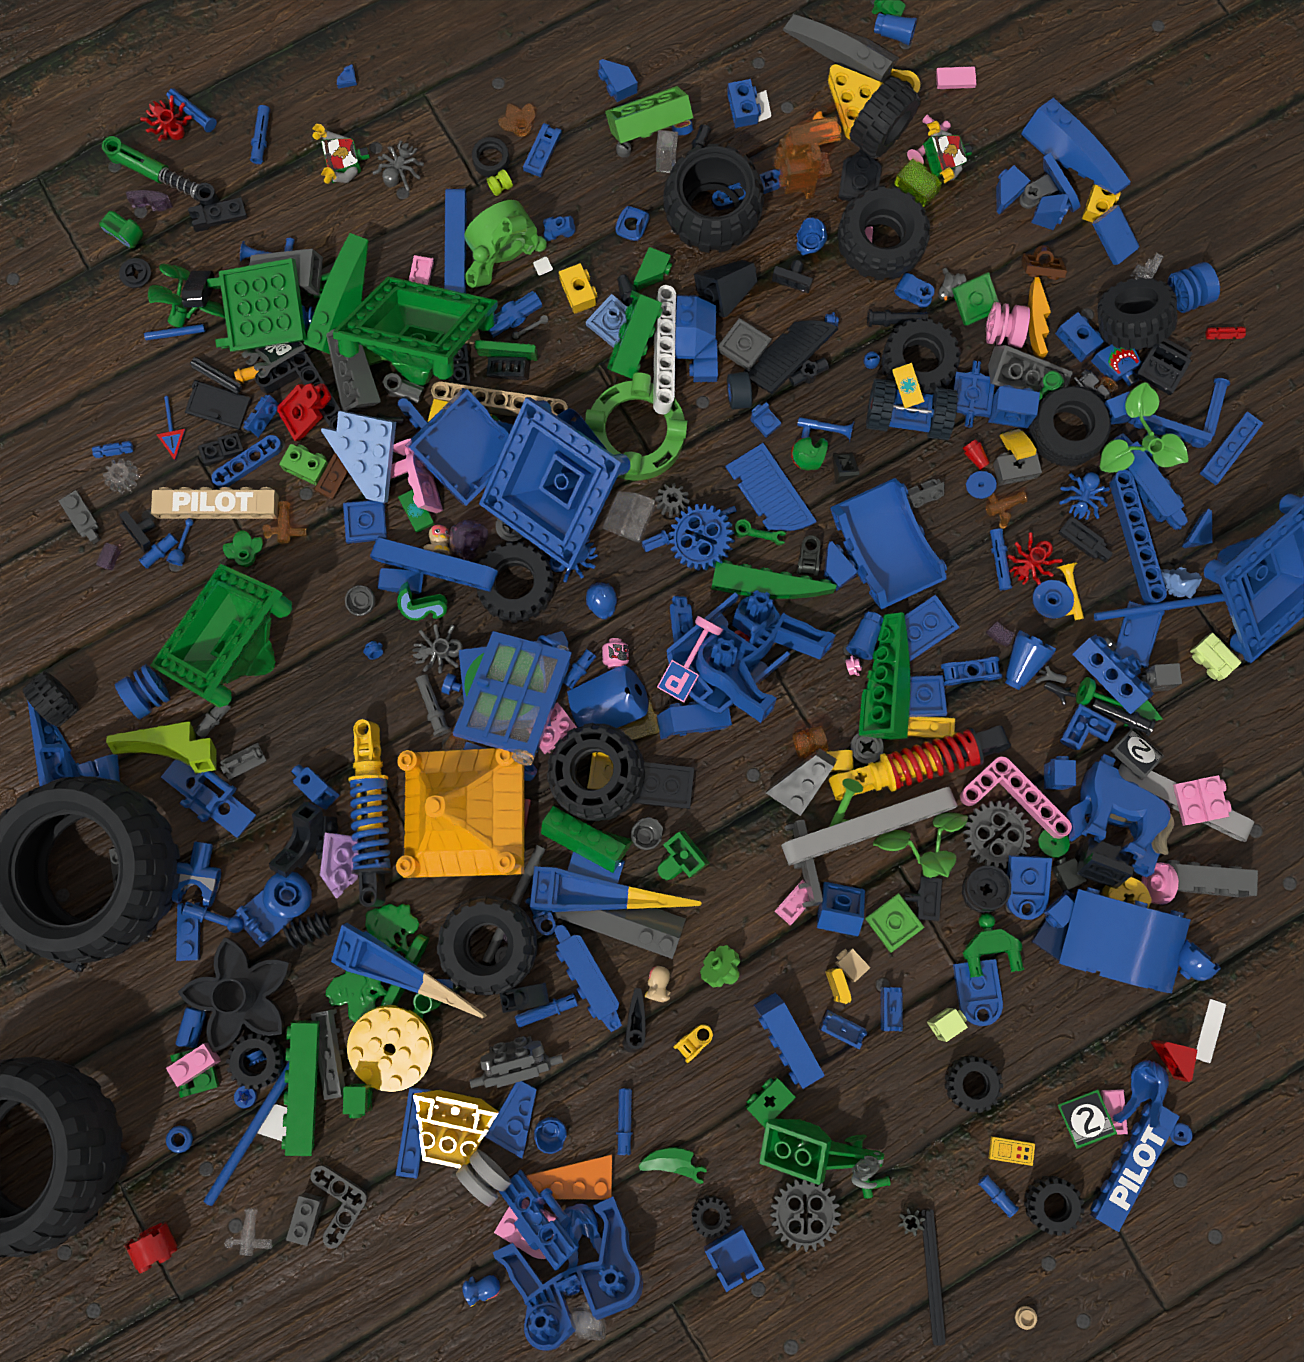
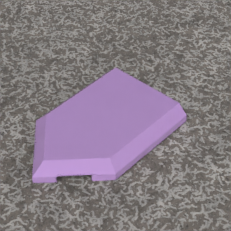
M325 833L320 876L335 898H338L350 884L352 885L358 879V875L351 874L353 868L352 858L358 855L352 851V846L357 844V842L352 841L349 835Z

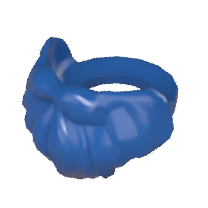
M562 631L549 634L548 636L540 635L537 639L543 645L568 651V641Z

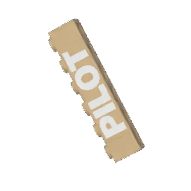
M160 487L159 490H152L151 514L157 519H278L279 495L269 487H262L260 490H253L249 487H242L240 490H232L229 487H221L220 490H212L209 487H201L200 490H192L188 487H181L179 490Z

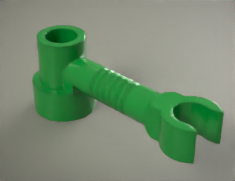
M745 519L737 521L734 526V535L738 538L752 536L770 540L779 546L785 543L777 539L778 535H786L784 531L768 532L753 529L749 521Z

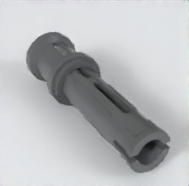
M425 674L417 677L415 680L429 713L427 719L431 721L434 737L449 733L451 727H448L444 717L445 712L438 705L428 675Z

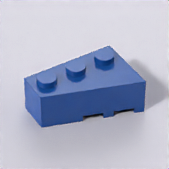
M696 701L690 702L687 706H682V703L671 704L670 708L657 715L661 740L667 739L670 735L680 734V736H686V733L721 730L732 725L729 708L719 714L706 709Z

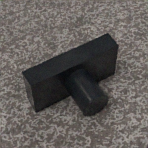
M794 260L790 270L775 266L772 281L809 293L813 278L801 275L804 264Z
M127 511L120 513L122 525L144 553L151 550L150 541L145 533L155 528L152 519L147 517L136 524Z

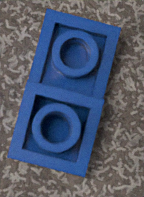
M381 568L377 589L397 593L401 585L408 581L411 592L420 594L423 574L410 570Z

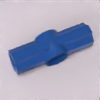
M532 291L516 302L510 301L500 309V312L494 315L495 325L488 330L489 334L494 338L509 327L515 328L522 324L528 315L542 307L537 294Z

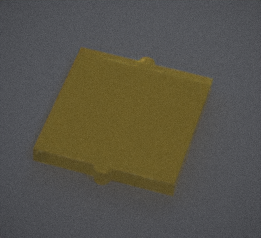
M648 700V711L645 716L619 727L632 740L660 733L656 721L657 714H654L650 700Z

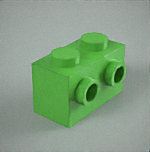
M290 444L279 465L284 471L316 486L328 465L327 458L319 453L314 455L308 452L309 450L300 444L298 446Z

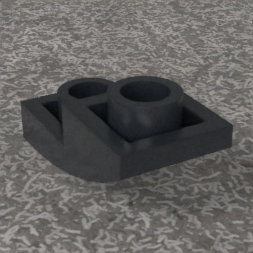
M464 344L453 357L454 374L450 377V383H471L467 344Z
M238 433L217 437L218 441L198 445L204 467L242 453L243 448Z

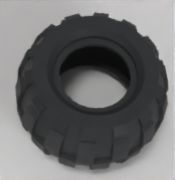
M708 144L705 148L700 149L696 147L687 152L686 157H681L671 169L670 176H668L664 187V211L673 232L679 235L682 242L689 247H698L701 252L709 253L710 250H718L720 253L730 250L733 245H740L750 236L751 231H754L757 227L764 205V187L754 164L746 155L741 156L738 150L731 146L725 148L719 147L718 144ZM736 183H740V186L742 187L740 189H735L734 191L727 188L728 186L734 185ZM708 190H717L724 192L731 198L735 210L724 216L710 217L696 212L691 208V204L700 193ZM744 191H745L746 194H745V197H744L743 201H739L738 198H739V197H742V196L744 195Z

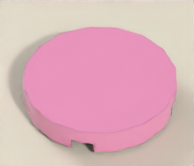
M1156 862L1154 874L1147 878L1142 876L1141 882L1149 891L1151 903L1164 905L1175 897L1179 880L1175 869L1171 865Z

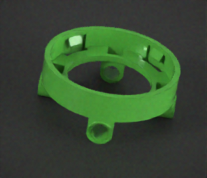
M635 373L633 374L632 381L622 382L610 387L599 396L591 410L587 409L586 424L613 455L621 453L614 449L607 439L605 432L607 418L617 405L628 400L638 399L653 404L654 384L651 383V376L648 374ZM675 398L671 410L667 414H663L667 423V435L662 445L655 452L643 457L636 452H625L624 455L629 458L631 466L628 473L619 475V478L634 481L651 479L667 471L676 462L684 445L688 420L684 419L682 409ZM669 452L672 458L669 461L665 459L656 468L654 463L661 460Z

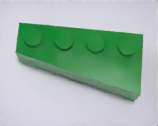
M632 290L630 295L633 298L632 304L626 307L624 313L627 320L626 323L620 326L618 332L620 342L615 343L607 366L609 370L633 379V374L638 373L640 370V359L647 352V341L649 337L653 336L655 331L654 323L656 318L658 319L661 316L663 309L661 302Z

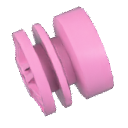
M994 302L986 323V343L993 344L996 339V345H1001L1006 337L1007 346L1022 348L1028 332L1030 308L1015 305L1011 313H1009V304H1003L1001 309V303Z

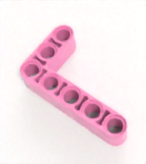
M1006 757L995 759L960 794L963 804L973 806L996 784L1000 783L1052 837L1057 839L1063 838L1072 829L1070 821ZM996 763L1003 764L1005 772H999L996 769ZM981 777L989 778L990 786H984L981 782ZM1011 778L1018 779L1020 786H1012ZM969 790L973 791L976 799H968L966 792ZM1026 793H1031L1034 796L1035 800L1033 803L1027 801ZM1041 808H1046L1049 811V818L1041 815ZM1057 823L1064 826V833H1059L1056 830Z

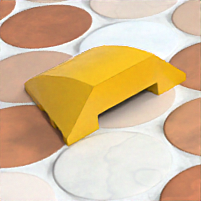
M443 1090L414 1093L413 1097L416 1103V1117L419 1123V1138L423 1161L460 1168L463 1164L468 1165L470 1156L477 1150L499 1111L480 1098Z

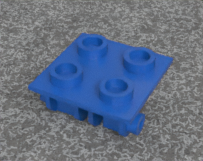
M263 890L248 904L239 907L234 915L243 920V928L260 948L283 929V925H287L293 920V918H280L270 914L263 903Z

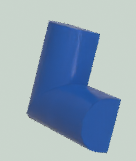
M1079 704L1060 742L1071 749L1080 750L1088 733L1108 742L1117 723Z

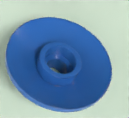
M1048 580L1036 587L1033 593V604L1041 615L1053 619L1061 618L1071 611L1074 605V596L1071 589L1063 582ZM1048 600H1054L1055 604H1050Z

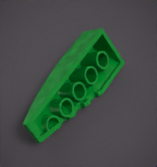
M349 233L320 296L306 335V340L304 341L305 345L330 354L326 334L336 329L363 302L362 291L365 283L364 272L367 264L369 240Z
M901 612L884 615L878 636L879 646L874 651L872 658L874 659L871 671H868L867 678L869 681L867 688L863 689L859 736L889 740L903 739L908 736L910 659L905 616Z

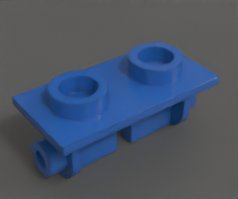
M270 395L261 397L254 408L257 411L256 414L251 412L247 420L244 421L245 425L243 428L249 432L251 431L259 438L277 412L279 403Z

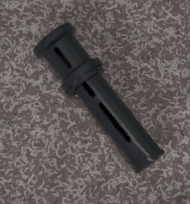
M868 309L867 327L872 325L888 327L890 324H904L908 320L914 322L915 318H922V321H926L928 313L891 312L888 309L872 311V309Z
M1098 698L1095 699L1091 710L1127 724L1129 729L1135 728L1144 732L1148 737L1156 723V719L1150 720L1145 718L1139 712L1130 714L1128 711Z

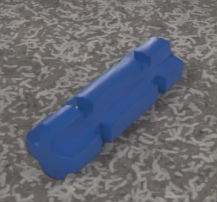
M130 441L122 442V444L118 442L105 444L103 447L100 445L92 447V453L95 458L104 457V455L107 457L120 455L123 452L125 454L133 452V444Z

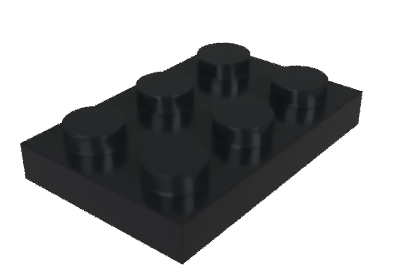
M644 762L645 781H643L639 797L633 803L690 809L694 767Z

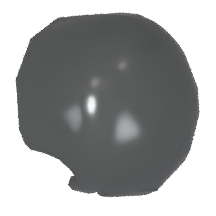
M353 586V588L347 591L345 596L346 608L351 614L356 616L367 615L373 611L376 605V597L373 591L366 586Z
M651 817L642 818L632 827V842L637 848L642 850L654 849L662 840L663 827L657 819Z

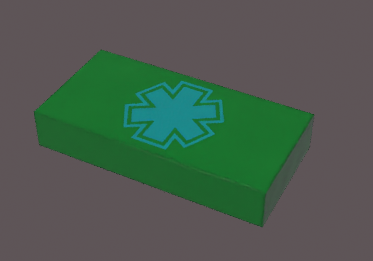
M411 490L398 498L416 533L434 525V522L427 510L416 506L413 500L414 492Z

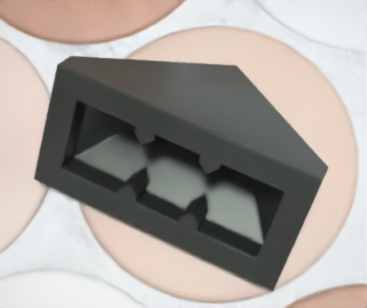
M853 453L833 454L835 485L859 475V469Z

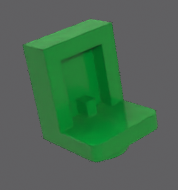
M875 0L872 13L875 15L882 12L884 15L890 14L901 17L906 5L901 0Z

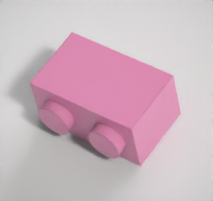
M204 1043L166 1069L176 1086L179 1087L187 1084L220 1062L221 1059L217 1052H212L209 1043Z

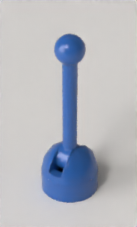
M191 518L185 521L186 527L178 549L172 550L168 555L167 561L171 564L183 566L185 555L181 550L189 528L194 523Z

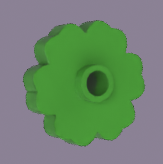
M719 946L715 952L711 951L704 959L703 963L705 966L700 970L701 978L713 988L721 987L724 983L733 984L738 980L740 975L737 968L740 963L739 954L729 946Z

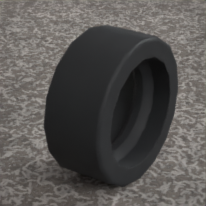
M486 137L479 140L472 150L473 165L479 174L488 178L491 176L495 177L503 169L506 171L509 166V153L505 143L494 137ZM495 149L501 152L502 160L494 166H486L480 162L479 156L485 150Z

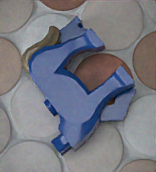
M1104 754L1101 756L1100 761L1093 763L1092 767L1084 775L1080 791L1081 803L1073 806L1066 813L1067 819L1072 825L1069 841L1072 842L1079 836H1087L1090 833L1095 836L1094 840L1100 843L1106 838L1107 823L1129 828L1134 841L1125 845L1120 853L1126 855V852L1134 854L1133 859L1136 861L1131 865L1134 867V872L1147 878L1154 874L1159 855L1169 854L1167 839L1174 827L1173 816L1170 814V808L1161 798L1139 787L1138 784L1123 779L1118 769L1113 767L1115 759ZM1085 817H1091L1088 823L1086 822Z

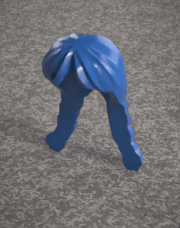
M1146 1060L1139 1062L1133 1068L1131 1074V1099L1120 1113L1112 1117L1113 1121L1122 1123L1136 1111L1141 1102L1151 1099L1152 1104L1149 1111L1151 1121L1149 1126L1151 1128H1158L1160 1126L1159 1119L1161 1107L1163 1106L1162 1102L1169 1084L1168 1074L1161 1065L1154 1061Z
M576 1204L563 1210L572 1218L565 1227V1230L578 1248V1241L583 1234L590 1238L593 1247L600 1255L602 1238L598 1232L596 1216L591 1208L585 1204ZM578 1249L568 1258L569 1267L567 1270L577 1267Z

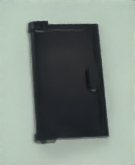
M195 379L191 387L193 390L185 413L240 430L246 411L251 405L252 397L202 383Z

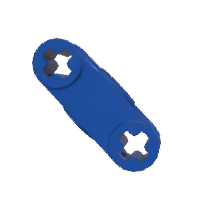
M999 657L942 664L941 669L944 670L945 676L944 686L1002 678L998 666ZM968 667L975 669V676L969 675L967 672Z

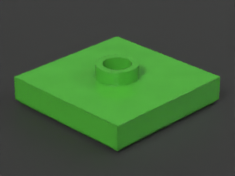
M899 893L865 918L890 953L925 928Z

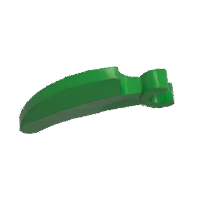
M678 1147L658 1149L647 1155L639 1163V1169L642 1171L662 1170L692 1178L699 1184H703L704 1179L697 1177L696 1174L699 1171H707L705 1166L699 1165L696 1167L691 1163L693 1151Z

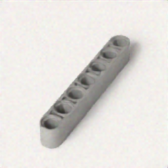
M1121 762L1118 771L1123 779L1138 784L1139 787L1161 798L1169 807L1179 811L1173 785L1178 783L1153 771L1142 780ZM1233 810L1229 812V817L1202 822L1243 842L1247 841L1254 825L1253 820Z

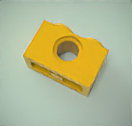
M581 263L559 271L560 282L574 314L596 306L595 298L598 297L594 286H590L588 282L590 281L587 269L583 270ZM576 286L584 287L582 290L574 289Z

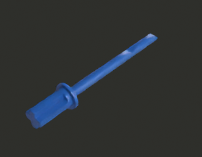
M735 506L723 510L722 516L736 512ZM700 520L693 523V529L699 527ZM662 530L660 534L641 541L642 547L645 552H648L665 544L670 545L669 539L674 537L669 535V533L666 534L665 530Z

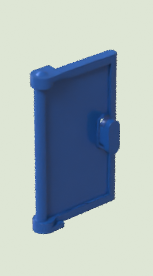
M1129 601L1127 608L1143 605ZM1165 611L1124 617L1116 642L1118 647L1114 651L1121 658L1134 654L1135 658L1139 659L1141 667L1148 668L1149 659Z

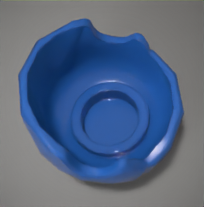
M546 1117L541 1120L534 1130L537 1148L543 1153L548 1154L556 1153L563 1148L567 1137V1130L563 1122L558 1118Z

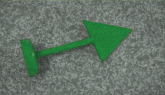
M1086 677L1081 682L1076 695V702L1078 704L1087 705L1095 697L1123 707L1116 699L1096 693V682L1094 679ZM1148 700L1135 711L1150 720H1163Z

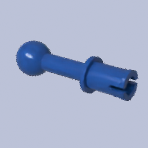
M187 901L182 911V915L199 919L201 923L203 919L227 926L231 933H239L244 927L243 920L238 918V916L227 918L207 911L208 906L204 908Z

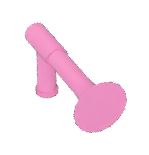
M926 115L922 120L925 124L934 121L929 115ZM944 121L940 125V129L944 131L951 127L948 121ZM923 145L918 150L911 149L907 152L908 159L914 165L922 166L924 164L923 156L925 149Z

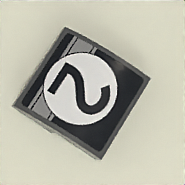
M1134 728L1111 750L1118 759L1142 780L1164 757L1160 751Z

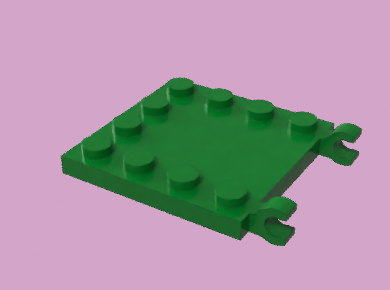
M290 258L219 271V278L207 279L208 288H221L228 338L215 340L216 348H230V352H238L306 340L295 259Z

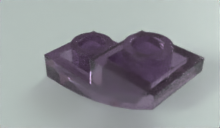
M148 190L126 192L127 199L133 208H144L146 205H150L153 211H165L168 208H173L166 194Z

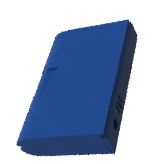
M1119 205L1113 206L1092 223L1113 265L1120 264L1140 247Z
M573 852L567 871L618 884L625 861L621 860L614 873Z

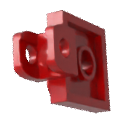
M298 384L278 405L277 411L294 441H301L322 419L323 416L319 409H323L331 399V394L325 384H318L316 387H314V384ZM321 391L324 393L323 398L320 395Z

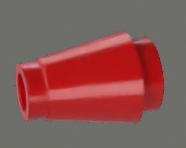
M976 439L963 447L964 454L980 470L990 463L981 442H978Z

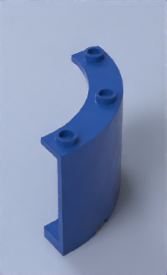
M896 478L830 507L838 531L841 530L844 535L845 541H842L847 555L857 566V574L862 583L869 585V594L881 609L947 579L945 562L937 557L926 541L924 530L921 525L917 524L908 502V490L905 484H901Z
M1087 887L1086 891L1078 889L1059 964L1085 972L1096 973L1097 970L1100 971L1099 976L1172 994L1179 967V954L1185 943L1191 919L1183 918L1184 913L1171 910L1169 914L1147 908L1148 904L1135 900V903L1131 904L1099 895L1100 890Z

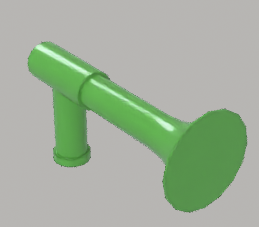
M844 779L842 781L845 787V794L829 827L848 821L843 818L851 798L855 793L863 791V786L858 781L853 779Z

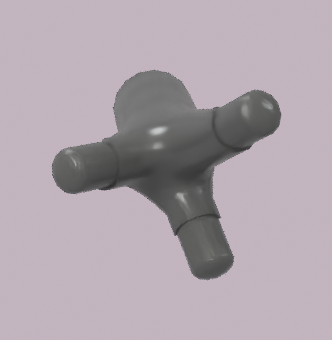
M1047 665L1045 666L1046 671L1042 669L1039 671L1044 676L1035 680L1037 684L1046 680L1065 683L1067 677L1051 671Z

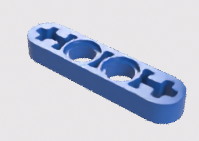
M770 170L760 174L764 187L763 194L781 187L783 176L780 171ZM771 177L777 179V183H774V181H770ZM736 183L734 185L728 186L727 188L734 191L735 189H740L742 187L740 186V183ZM716 191L712 196V205L717 210H724L734 206L733 201H730L724 192ZM744 191V195H743L742 197H739V198H738L739 201H743V199H744V197H745V194H746L745 191ZM717 197L724 199V203L717 201Z
M274 435L266 436L216 469L212 474L213 483L218 488L231 486L279 454L282 450L281 441ZM270 442L275 443L276 447L274 449L270 447ZM261 447H263L267 452L266 455L262 451ZM253 452H260L261 457L257 461H252L250 459ZM243 463V470L235 472L233 470L235 464ZM228 469L234 475L233 477H231L227 472ZM220 475L224 477V482L219 481Z

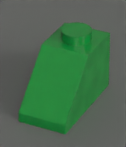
M649 247L635 277V288L640 290L663 281L665 275L670 274L673 266L671 255Z

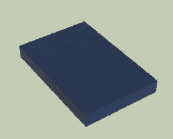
M1064 890L1062 895H1067L1075 903L1076 896L1068 890ZM1045 919L1031 942L1060 961L1070 921L1063 928H1054Z

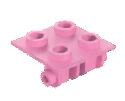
M558 702L555 703L550 717L551 726H547L540 744V749L544 754L547 752L551 753L550 751L555 748L554 745L559 739L567 735V732L571 729L577 728ZM533 728L527 729V731L531 734Z

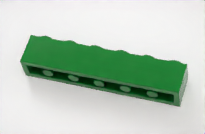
M294 1020L291 1026L287 1027V1039H290V1048L286 1049V1061H289V1070L285 1071V1083H288V1092L284 1093V1105H287V1114L283 1115V1127H286V1136H282V1149H285V1156H312L314 1152L320 1021Z

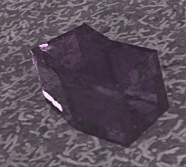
M105 543L96 566L113 571L115 562L121 552L119 548Z
M998 621L986 632L995 642L1006 647L1010 645L1015 634L1005 629Z

